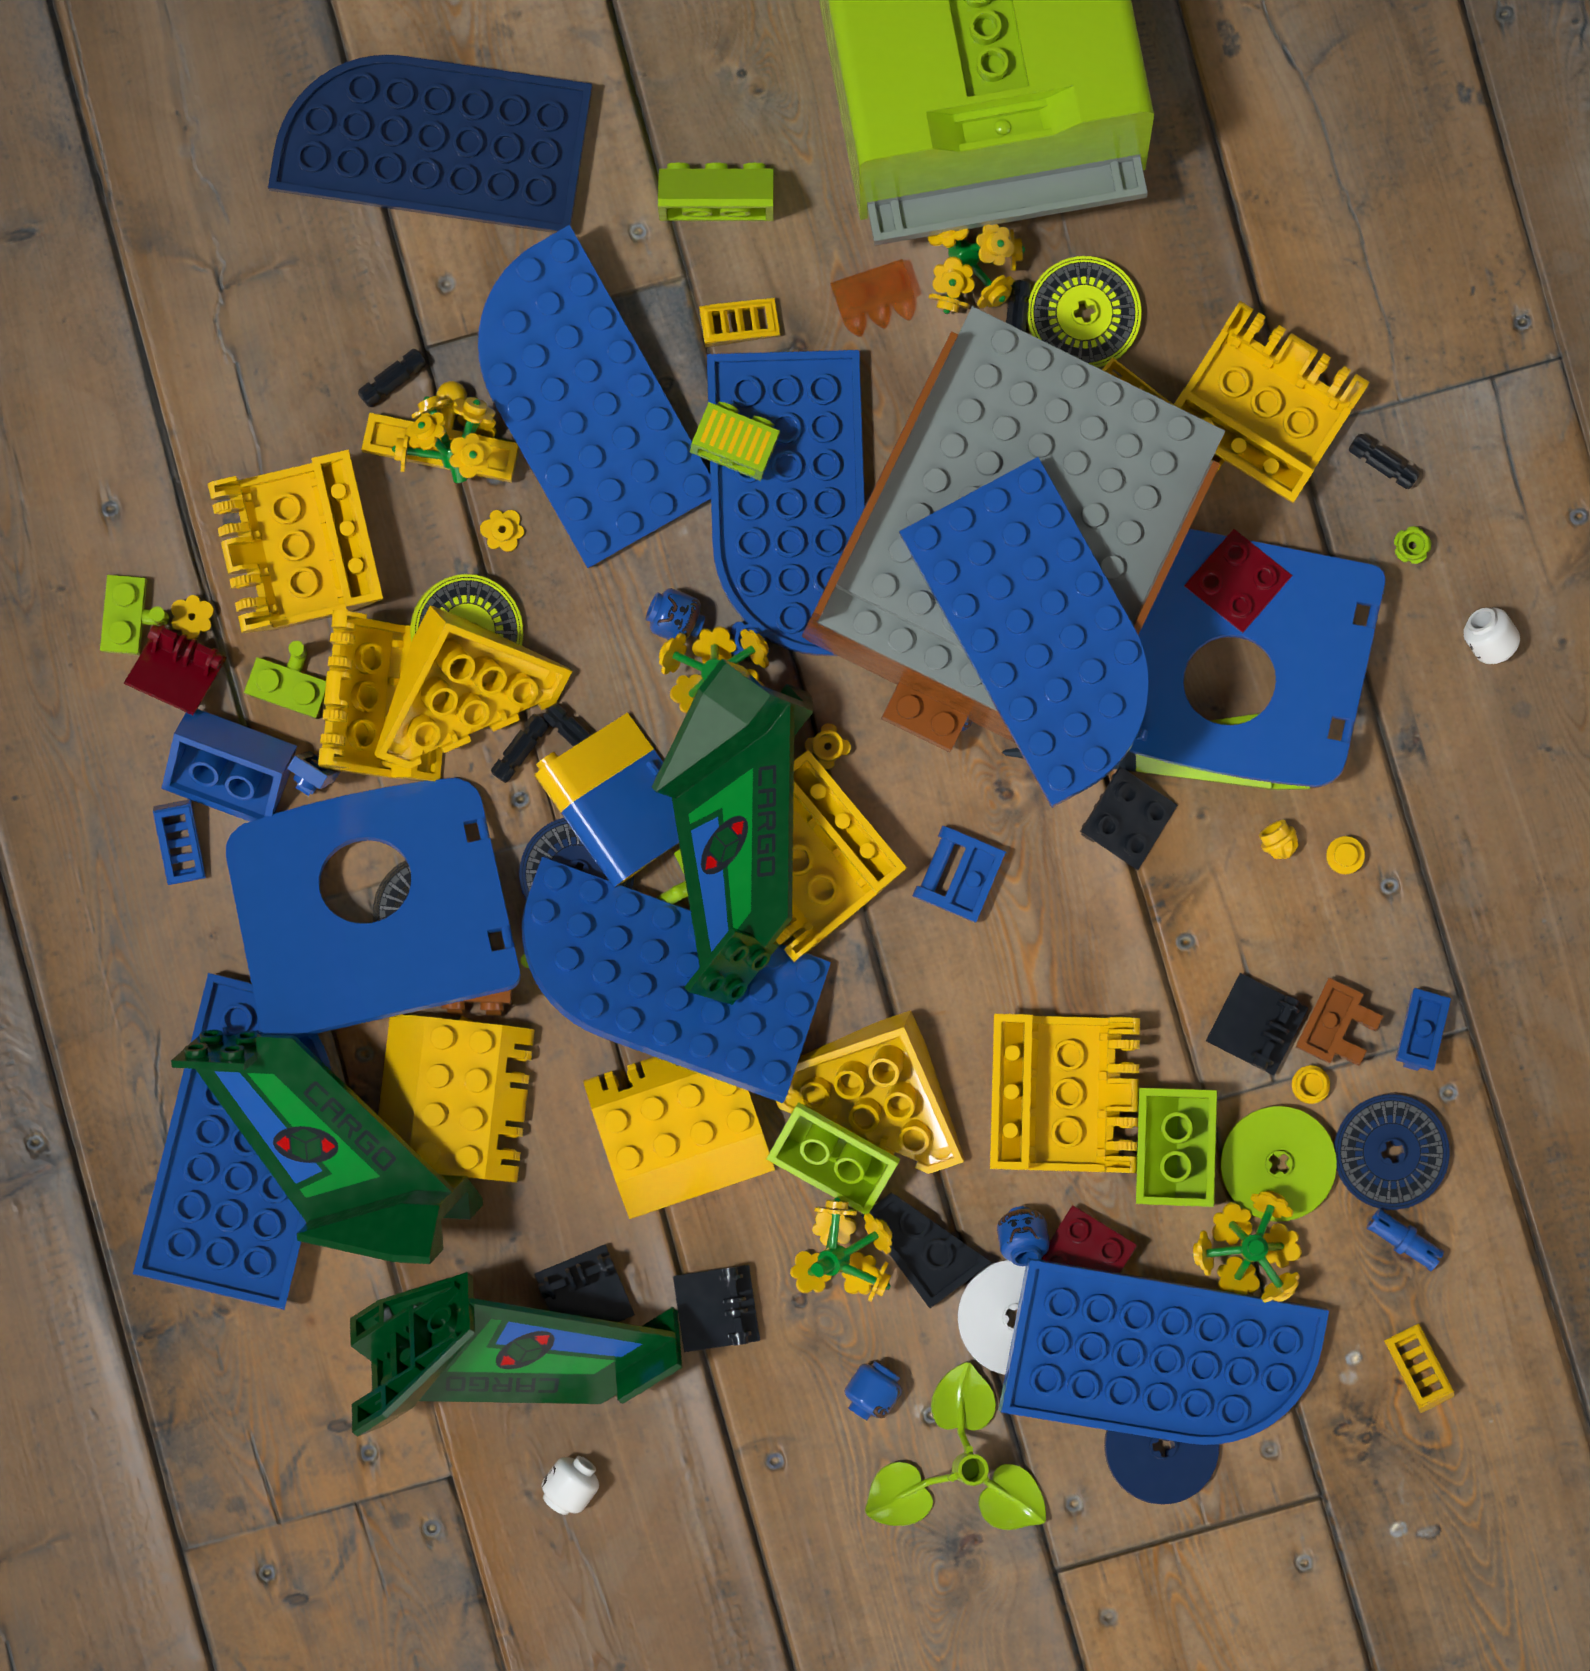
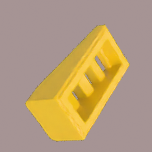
M775 298L699 306L705 348L780 336ZM758 309H765L767 329H760ZM750 311L753 330L745 331L743 312ZM735 313L738 332H730L727 314ZM720 315L723 333L715 334L712 316Z
M1419 1323L1384 1340L1420 1413L1455 1396ZM1416 1339L1418 1340L1420 1346L1401 1355L1399 1354L1398 1348ZM1425 1354L1426 1360L1407 1369L1406 1362ZM1432 1368L1434 1374L1414 1383L1412 1377ZM1438 1382L1440 1383L1441 1389L1424 1397L1421 1396L1420 1391Z

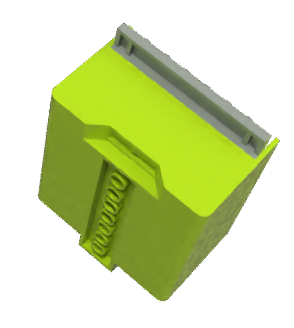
M819 0L860 220L868 219L869 215L874 246L939 235V233L950 230L973 229L985 225H995L1147 198L1143 170H1146L1154 110L1131 0Z

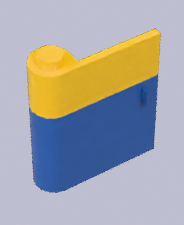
M628 712L560 756L554 751L536 764L539 771L534 775L614 888L633 877L647 864L679 844L672 797L657 793L652 788L663 761Z

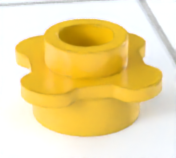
M827 723L822 726L821 732L814 738L806 740L805 749L806 751L809 750L819 759V763L824 769H831L834 766V762L841 755L849 754L851 745L848 740L841 738L837 733L835 725ZM826 743L831 744L832 747L830 750H826L824 748V745Z

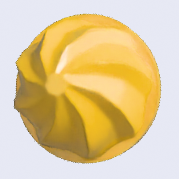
M1279 820L1270 824L1259 834L1262 841V850L1270 854L1274 859L1290 858L1298 847L1296 830L1293 826H1288L1285 820Z

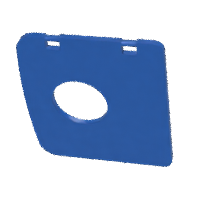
M1189 529L1138 634L1146 656L1149 690L1144 720L1129 752L1175 765L1243 779L1306 787H1322L1333 783L1342 774L1347 762L1385 588L1384 572L1378 566L1250 541L1288 571L1292 577L1242 633L1184 586L1227 536ZM1357 604L1370 606L1366 626L1353 624ZM1236 637L1256 644L1267 654L1275 670L1276 684L1271 701L1258 716L1245 723L1237 725L1213 723L1203 718L1193 709L1185 694L1184 675L1190 659L1202 646L1219 638ZM1332 718L1345 720L1341 741L1328 739Z
M459 778L422 781L319 801L273 814L272 817L266 816L244 823L230 835L227 841L226 860L260 1028L263 1034L290 1035L299 1038L509 991L515 988L521 979L482 799L477 789L467 781ZM477 823L481 840L468 843L464 825ZM359 841H377L393 847L405 858L411 871V886L404 903L389 917L373 923H354L338 917L326 906L320 892L321 874L331 856L344 846ZM501 931L505 949L492 952L488 934Z

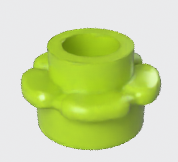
M1408 527L1406 531H1399L1394 538L1395 554L1402 562L1421 563L1426 559V553L1431 550L1429 536L1419 527ZM1410 542H1414L1416 544V547L1414 549L1409 548Z

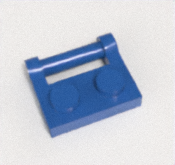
M942 826L938 837L941 839L921 886H916L912 896L976 923L1006 852L956 830ZM956 844L966 849L944 897L935 893V890Z

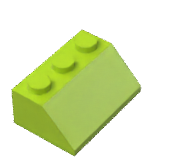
M669 163L667 164V169H659V220L773 221V169H766V164L745 163L743 164V169H728V164L707 163L705 164V169H690V164Z
M1139 1088L1136 1204L1214 1207L1217 1090Z
M799 1102L766 1160L832 1197H838L841 1201L849 1202L848 1206L863 1214L871 1211L900 1161L896 1156Z

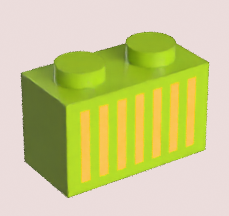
M708 402L691 443L690 453L761 481L778 441L780 430L775 429L774 423L765 418L754 416L753 419L738 414L739 410L728 403L718 402L715 405Z

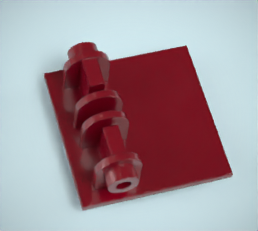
M1233 529L1184 586L1240 632L1244 633L1292 575Z
M153 624L147 636L150 640L125 679L124 684L194 715L227 657L219 654L216 648L210 649L199 643L197 644V640L194 638L191 641L188 640L185 634L179 636L177 633L166 629L164 624H161L160 627Z
M1072 1205L1051 1238L1048 1252L1041 1260L1121 1273L1137 1245Z

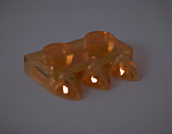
M903 259L830 283L842 322L857 337H862L865 330V313L868 314L869 318L877 326L883 329L887 328L890 320V305L893 306L894 310L902 318L908 321L911 320L914 314L915 294Z

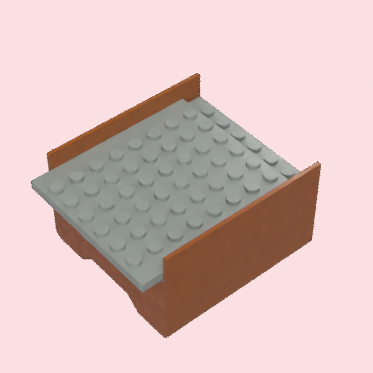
M972 306L959 334L951 331L802 637L896 684L897 686L881 719L950 753L967 718L1015 743L914 562L907 546L900 537L899 531L1032 459L1039 457L1137 634H1139L1220 466V463L1214 460L1211 464L1210 462L1225 430Z

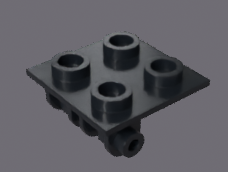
M1119 766L1116 773L1112 775L1107 788L1099 796V801L1093 806L1094 809L1088 819L1082 824L1080 832L1084 838L1093 843L1096 842L1136 870H1139L1178 805Z
M1239 973L1206 1042L1274 1076L1308 1007L1291 996H1285Z
M606 1244L534 1274L549 1311L612 1322H620L635 1315Z
M749 1265L673 1276L684 1353L760 1341Z

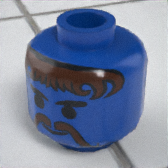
M668 588L662 594L659 592L655 594L648 608L645 620L650 622V630L653 634L669 640L672 637L675 638L677 634L683 633L686 635L687 641L690 635L694 637L699 635L705 621V616L700 615L701 604L698 599L676 589Z
M1018 1206L1012 1208L998 1221L997 1234L1000 1252L1005 1259L1013 1264L1026 1266L1027 1258L1041 1260L1048 1252L1050 1241L1047 1223L1041 1213L1025 1206Z
M874 1361L872 1365H860L844 1390L846 1397L852 1401L848 1408L866 1421L871 1415L876 1418H885L902 1394V1388L898 1384L900 1377L877 1361Z

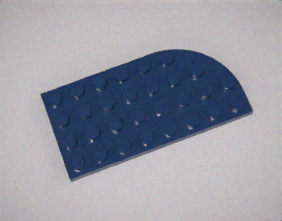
M373 55L351 60L332 68L318 77L297 97L288 110L277 135L268 189L269 191L556 233L572 224L593 86L590 83L400 55Z

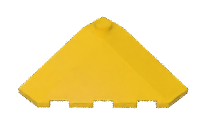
M430 605L413 637L374 755L377 758L407 769L415 767L422 763L420 756L439 747L446 753L471 742L469 734L487 726H490L493 732L519 721L520 718L517 713L537 704L541 710L550 707L557 702L573 671L473 622Z
M911 1010L875 1022L800 1056L785 1101L783 1103L776 1101L779 1109L790 1114L799 1102L854 1134L867 1139V1141L894 1155L897 1152L917 1161L915 1168L927 1174L963 1163L965 1160L926 1043Z

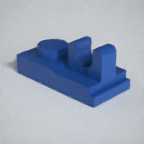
M311 751L295 755L287 768L295 774L293 779L298 783L296 789L308 796L310 794L313 795L317 788L322 789L334 783L341 773L338 770L321 768L318 765L319 756Z
M1417 988L1412 990L1395 1058L1396 1061L1403 1062V1067L1416 1071L1420 1067L1431 1071L1434 1070L1451 998Z

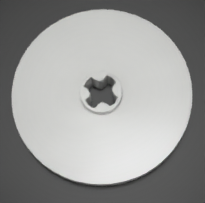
M1009 1260L997 1262L980 1271L964 1290L958 1308L959 1332L969 1353L984 1367L1003 1375L1006 1373L1014 1327L1011 1328L1007 1325L1009 1317L1005 1314L1008 1309L1012 1311L1018 1309L1026 1267L1017 1266Z

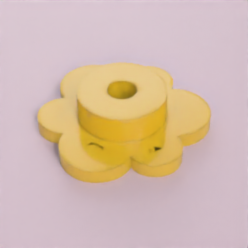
M494 510L490 513V519L483 521L480 525V532L482 536L488 538L487 545L491 549L500 547L505 552H511L517 547V539L522 538L524 535V529L519 525V514L513 510H508L504 513L500 510ZM501 527L506 528V531L504 533L499 532V529Z
M190 595L186 601L177 600L172 604L171 611L175 616L171 622L172 627L176 630H181L182 634L187 635V639H195L200 635L201 631L206 632L210 630L211 621L209 619L212 617L214 609L209 602H200L198 596ZM191 614H195L194 620L189 619Z

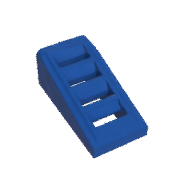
M183 800L154 806L153 816L167 884L172 885L206 878L192 801ZM185 814L186 820L168 824L164 822L165 817ZM188 829L189 836L167 839V833ZM191 845L192 851L170 855V849ZM191 860L195 862V867L173 871L172 864Z

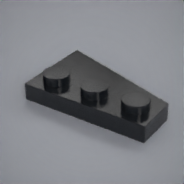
M892 1192L876 1203L869 1212L875 1219H882L889 1226L892 1232V1245L890 1246L891 1252L889 1255L929 1309L992 1263Z

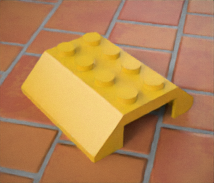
M1239 301L1185 389H1183L1174 403V406L1225 430L1215 455L1294 503L1370 382L1355 374L1344 391L1340 387L1351 370L1343 366L1335 375L1331 387L1318 380V377L1321 373H1324L1330 364L1329 360L1331 357L1323 353L1314 369H1309L1308 366L1317 354L1318 349L1293 333L1289 335L1280 350L1277 349L1276 345L1286 331L1280 325L1273 330L1266 346L1260 344L1253 337L1264 325L1266 316L1258 313L1247 330L1243 326L1254 309Z
M349 449L311 458L312 463L241 480L237 476H232L207 484L211 500L230 499L212 505L214 514L223 515L239 512L241 523H228L218 528L219 537L239 536L221 542L228 574L247 573V575L230 579L231 588L242 589L256 586L258 594L256 598L247 597L235 602L236 611L238 612L256 610V612L238 616L241 633L276 630L331 617L333 610L354 611L384 599Z
M333 610L331 625L333 632L330 635V642L333 644L332 656L328 657V666L330 668L327 671L324 697L326 709L323 710L322 718L325 720V730L320 738L322 748H319L318 765L325 769L383 778L416 781H436L440 779L443 753L441 747L421 755L422 763L410 769L377 758L374 755L412 643L411 626L367 619V614Z
M809 750L794 761L792 920L790 921L791 925L786 926L776 939L778 944L781 945L791 936L796 938L784 949L793 962L820 943L907 869Z
M402 1014L390 1017L378 1116L438 1174L517 1183L519 1166L502 1165L501 1160L520 1161L521 1152L507 1148L498 1150L497 1144L499 1134L512 1138L523 1137V1128L505 1125L506 1120L524 1122L528 1090L510 1088V1082L529 1084L530 1075H525V1073L521 1072L507 1073L506 1066L507 1058H513L516 1061L532 1059V1051L517 1050L514 1047L515 1044L533 1046L535 1029Z
M994 1014L990 1169L1137 1173V1157L1119 1156V1150L1137 1151V1142L1132 1140L1113 1141L1114 1126H1119L1120 1128L1138 1127V1118L1119 1117L1120 1112H1138L1139 1079L1120 1078V1073H1139V1064H1134V1062L1115 1064V1049H1121L1122 1051L1140 1049V1040H1121V1035H1140V1018Z
M657 1057L640 1061L645 1075L643 1078H640L635 1063L627 1065V1075L633 1087L620 1092L618 1080L612 1071L604 1073L608 1090L605 1091L599 1076L583 1080L590 1107L629 1219L775 1170L773 1163L766 1160L769 1150L748 1090L690 1069L676 1066V1064Z

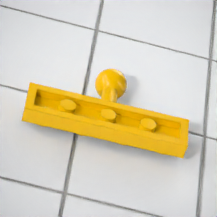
M448 381L438 388L437 395L440 401L449 398L453 401L451 404L442 407L440 412L446 418L444 427L450 440L462 437L463 433L452 430L456 415L454 412V401L456 399L466 400L467 392L460 383ZM369 413L361 448L362 452L394 459L395 453L392 451V447L396 445L397 438L404 439L406 428L413 421ZM477 435L479 441H486L490 444L492 451L491 455L486 459L488 461V468L482 472L477 471L476 476L512 483L519 451L517 443ZM435 446L429 449L439 451ZM407 456L408 462L450 470L443 466L440 459Z

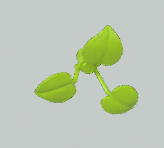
M964 1362L950 1370L938 1383L931 1400V1412L935 1423L942 1429L957 1428L964 1453L959 1454L954 1459L950 1474L931 1477L922 1481L918 1469L908 1463L893 1462L881 1468L871 1483L865 1506V1513L872 1520L890 1526H905L917 1523L929 1513L933 1505L932 1496L925 1487L958 1480L970 1486H976L981 1483L988 1486L981 1492L978 1505L984 1520L995 1528L1015 1530L1045 1523L1046 1510L1043 1496L1037 1483L1025 1469L1013 1464H1002L996 1468L992 1480H990L986 1460L979 1455L973 1454V1447L967 1439L965 1428L973 1431L984 1428L993 1418L996 1403L991 1387L971 1363Z

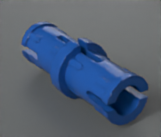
M1381 1208L1372 1216L1371 1219L1374 1221H1369L1366 1229L1392 1244L1395 1252L1400 1255L1402 1253L1407 1254L1425 1266L1429 1271H1432L1440 1262L1437 1258L1443 1257L1444 1250L1439 1249L1418 1235L1415 1227L1412 1225L1406 1227L1385 1213Z

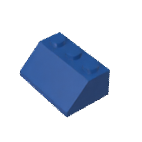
M197 709L194 715L185 713L174 732L161 789L249 822L266 816L272 817L277 810L291 771L287 768L295 756L297 746Z

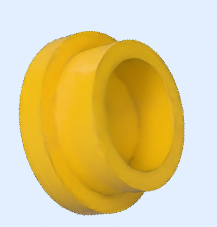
M1349 836L1336 838L1329 844L1326 851V860L1329 867L1338 874L1348 875L1360 869L1365 859V852L1361 843Z
M1313 1065L1304 1066L1294 1074L1291 1088L1298 1100L1307 1104H1315L1322 1101L1328 1095L1330 1079L1327 1073L1320 1067Z

